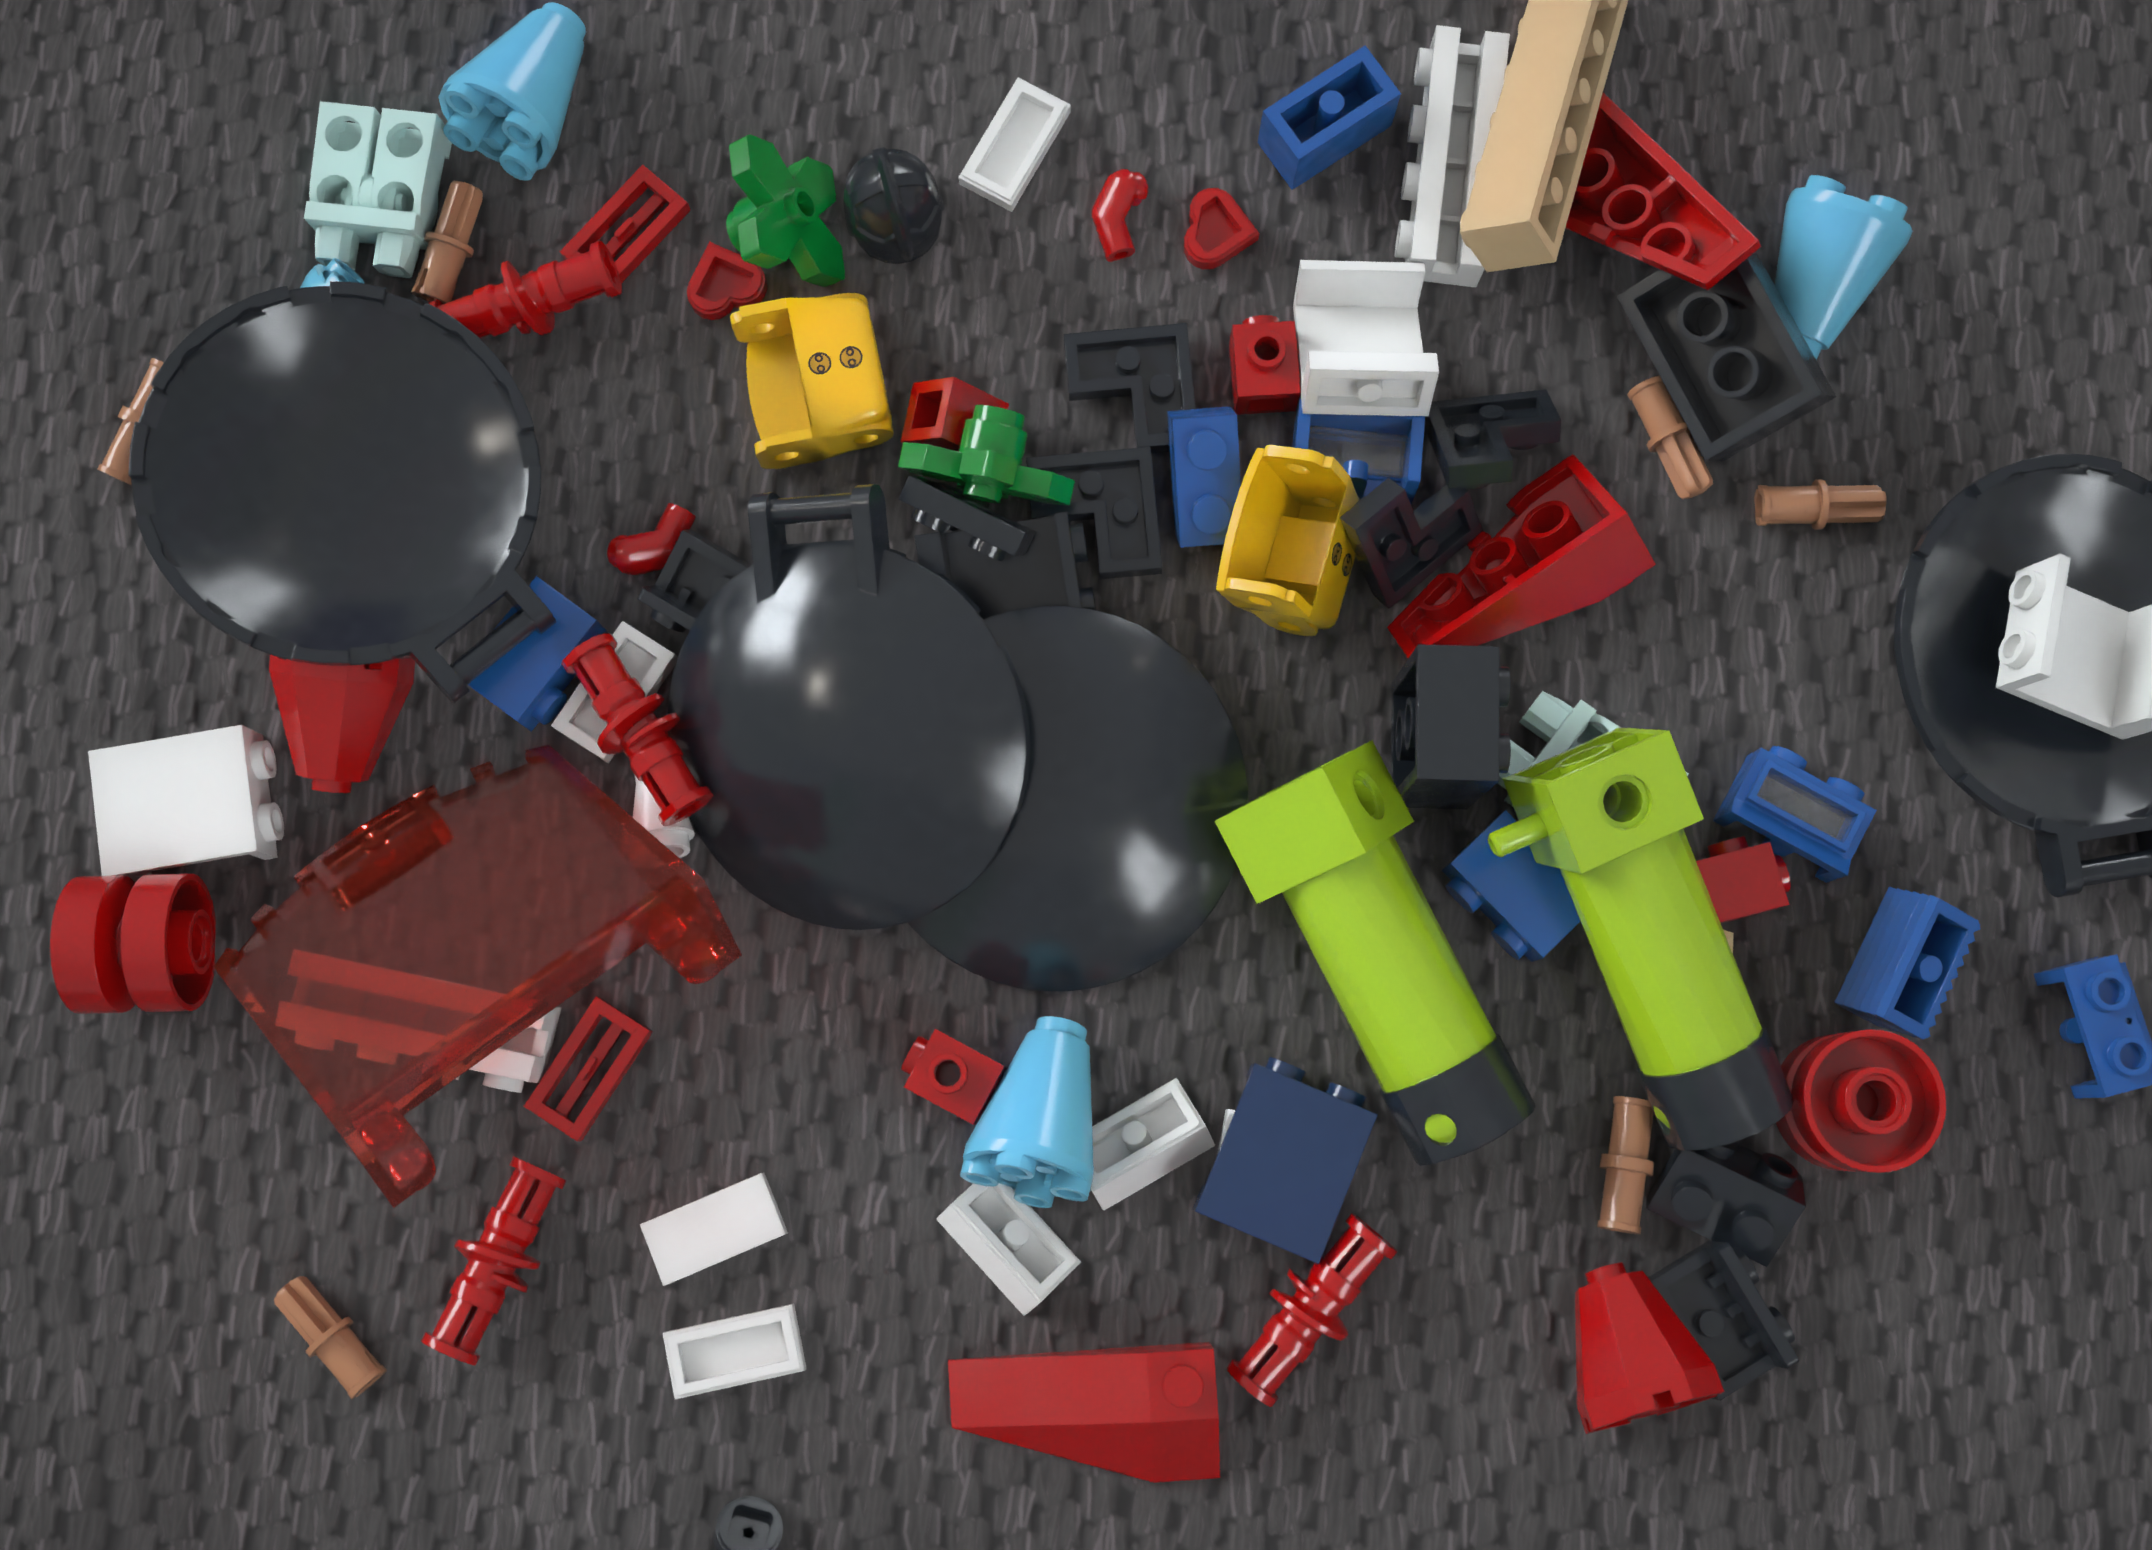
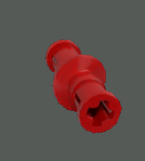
M599 240L590 244V251L560 262L556 260L539 266L536 271H529L520 276L512 263L507 260L501 263L503 283L482 286L475 289L473 294L445 304L439 300L429 302L428 304L455 318L479 338L490 334L493 337L503 334L515 325L522 334H530L532 328L536 333L544 335L551 333L554 329V312L561 313L572 309L576 303L606 292L611 297L620 295L622 293V285L617 267L608 248Z
M604 633L592 637L575 647L562 660V665L566 672L577 675L592 699L593 709L598 717L607 723L606 728L599 735L597 745L602 753L605 754L625 752L630 760V768L639 781L644 782L661 809L658 819L663 826H670L680 822L704 807L713 797L709 787H700L682 758V750L677 742L667 734L680 721V717L675 712L657 718L654 712L665 700L663 696L654 693L645 697V692L638 680L631 677L615 652L618 643L612 634Z
M514 1156L509 1165L515 1169L496 1207H491L484 1221V1231L479 1241L457 1240L454 1244V1247L468 1260L464 1271L457 1276L449 1292L452 1295L433 1333L425 1332L421 1340L423 1344L440 1353L476 1366L480 1355L475 1351L494 1313L498 1314L505 1300L507 1286L527 1293L528 1284L515 1270L516 1268L531 1270L539 1268L541 1262L524 1252L533 1243L540 1229L538 1224L556 1187L563 1190L567 1181Z
M1353 1213L1345 1220L1349 1225L1348 1229L1326 1256L1321 1257L1319 1264L1315 1263L1312 1266L1309 1277L1306 1280L1289 1268L1287 1275L1296 1289V1293L1293 1296L1274 1288L1269 1292L1283 1309L1273 1315L1262 1328L1264 1332L1240 1362L1233 1359L1226 1367L1230 1375L1245 1390L1269 1407H1272L1279 1399L1275 1393L1299 1362L1304 1363L1314 1350L1315 1342L1322 1334L1339 1341L1344 1340L1348 1336V1330L1338 1314L1345 1306L1350 1305L1362 1291L1360 1287L1384 1257L1392 1259L1398 1252L1377 1231Z

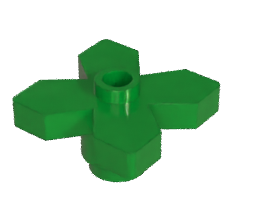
M751 134L729 145L732 177L747 197L739 200L735 204L734 209L728 214L726 228L732 244L741 253L742 259L747 263L770 269L787 261L789 257L803 281L821 287H828L844 280L845 270L842 246L819 218V215L836 201L832 168L809 157L795 162L787 168L773 143Z
M975 405L973 418L965 420L959 452L929 444L903 442L898 468L921 476L957 483L956 488L963 490V496L994 504H1000L1001 498L1008 499L1009 495L1047 504L1070 506L1075 480L1054 472L1021 466L1028 433L1023 431L1025 416L1012 410L989 405Z

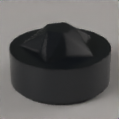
M753 1496L737 1498L728 1503L718 1516L714 1531L715 1549L778 1550L783 1534L781 1516L771 1503L762 1498Z

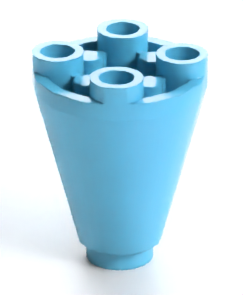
M554 2L546 3L541 9H536L529 13L451 75L438 97L442 113L448 121L443 128L448 140L464 151L473 152L477 150L486 157L500 162V165L508 174L519 180H531L537 170L546 168L558 146L584 50L583 38L586 35V28L582 20L572 10Z
M1810 175L1805 187L1795 188L1790 193L1786 203L1775 287L1817 361L1820 351L1829 349L1908 244L1913 231L1910 224L1903 220L1908 207L1898 200L1882 195H1871L1869 201H1865L1844 194L1846 187L1836 180L1819 175Z
M1044 1016L1037 1019L1035 1030H1031L1026 1034L966 1143L960 1173L964 1180L982 1186H997L1000 1183L1012 1187V1189H1015V1200L1038 1208L1052 1207L1054 1196L1072 1201L1088 1200L1093 1182L1094 1166L1090 1047L1085 1042L1087 1035L1085 1027L1077 1022L1061 1017Z

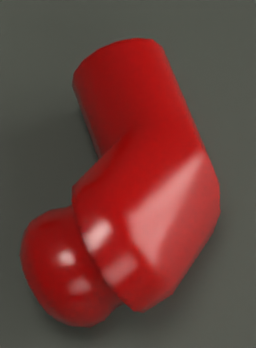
M1120 169L1109 175L1092 208V219L1108 262L1123 259L1135 253V247L1125 218L1130 208L1138 206L1148 195V182L1140 172Z
M668 503L654 531L628 536L618 535L613 538L607 548L608 561L613 567L628 575H640L662 570L682 530L691 529L696 516L678 505Z

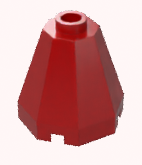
M270 655L269 672L296 775L312 779V790L351 793L352 782L368 781L413 685L415 661L411 657L404 656L373 664L329 666L295 662Z
M1619 1262L1585 1273L1588 1285L1578 1288L1575 1292L1577 1409L1586 1434L1631 1423L1632 1420L1657 1414L1658 1416L1712 1399L1724 1392L1714 1363L1643 1270L1626 1272L1623 1262Z

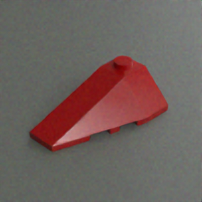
M1604 93L1602 94L1565 228L1706 290L1711 289L1761 247L1759 240Z
M1572 454L1522 488L1506 504L1515 514L1514 517L1493 538L1488 533L1482 531L1467 544L1468 548L1473 552L1469 563L1458 574L1443 573L1437 575L1387 628L1408 658L1418 644L1478 646L1600 602L1620 588L1630 584L1635 578L1655 566L1656 563L1627 512L1578 458Z
M1210 1342L948 1359L951 1425L954 1429L1153 1483L1220 1478L1218 1399L1214 1348Z

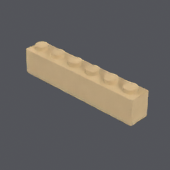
M1528 0L1524 17L1521 18L1518 25V37L1511 61L1504 72V84L1497 108L1490 119V131L1483 155L1475 169V181L1469 202L1460 220V234L1463 242L1473 251L1486 272L1556 262L1628 0Z

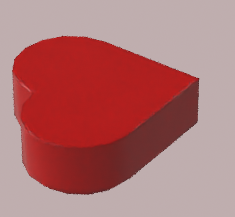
M1207 188L1198 192L1193 197L1189 209V222L1191 226L1187 229L1184 237V254L1193 266L1200 269H1214L1259 240L1260 233L1233 197L1226 191L1219 188Z
M709 241L689 281L687 297L692 309L700 317L708 320L721 319L728 315L734 307L739 308L760 303L766 295L768 288L767 280L760 266L747 263L740 254Z

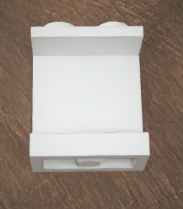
M1300 260L1293 312L1296 326L1303 414L1429 416L1439 367L1437 353H1423L1417 307L1426 272L1424 263Z
M2063 554L2055 555L2016 571L2015 579L2009 590L2010 608L2005 637L2001 642L1998 652L2000 666L1996 688L2122 740L2151 732L2152 604L2132 612H2127L2066 586L2071 558Z
M243 725L88 751L102 876L125 875L137 882L142 876L151 875V871L249 854L264 860L278 858L276 841L282 840L284 836V822L279 806L275 802L271 803L268 782L269 778L275 777L277 765L274 750L269 741H263L262 734Z

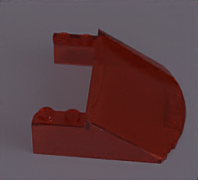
M550 745L525 750L527 764L497 776L490 761L473 767L470 770L476 784L442 797L435 785H432L359 826L294 876L300 888L276 910L264 904L250 919L257 929L239 952L237 949L226 948L213 966L393 1208L415 1192L426 1187L436 1173L433 1154L403 1117L406 1113L646 943L675 971L683 976L687 982L692 984H701L713 979L721 970L742 956L702 877Z

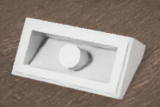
M1177 1078L1092 1126L1094 1175L1091 1191L1101 1208L1106 1210L1215 1146L1205 1123Z
M973 1183L937 1217V1221L1025 1316L1040 1304L1081 1261L1031 1206L1022 1204L1014 1199L1015 1189L1000 1183L997 1186H982Z

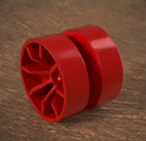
M193 873L144 875L136 883L125 875L79 876L71 879L65 885L57 900L50 934V957L53 978L58 994L65 1006L76 1014L124 1013L131 1010L135 1005L145 1012L193 1011L198 1009L209 994L215 971L216 916L212 898L206 884L198 875Z
M1870 1029L1819 1036L1795 1048L1781 1064L1794 1102L1791 1110L1776 1123L1787 1144L1799 1156L1816 1166L1835 1171L1883 1173L1900 1170L1921 1159L1932 1148L1941 1133L1946 1115V1095L1941 1076L1934 1063L1921 1048L1898 1034Z

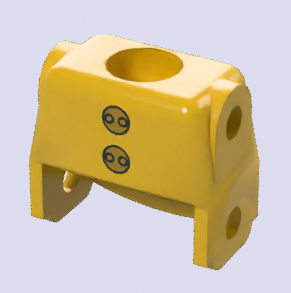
M842 293L825 297L782 298L741 306L739 311L730 315L731 326L737 340L743 343L748 342L746 359L748 392L753 417L761 441L754 444V448L762 468L781 469L822 461L848 451L882 444L893 437L892 419L868 301L864 295Z
M1266 445L1265 448H1257L1243 478L1224 542L1216 590L1234 606L1251 612L1267 625L1290 634L1315 636L1318 633V629H1330L1335 625L1356 556L1340 517L1350 510L1359 501L1350 475L1334 457L1324 456L1314 450Z

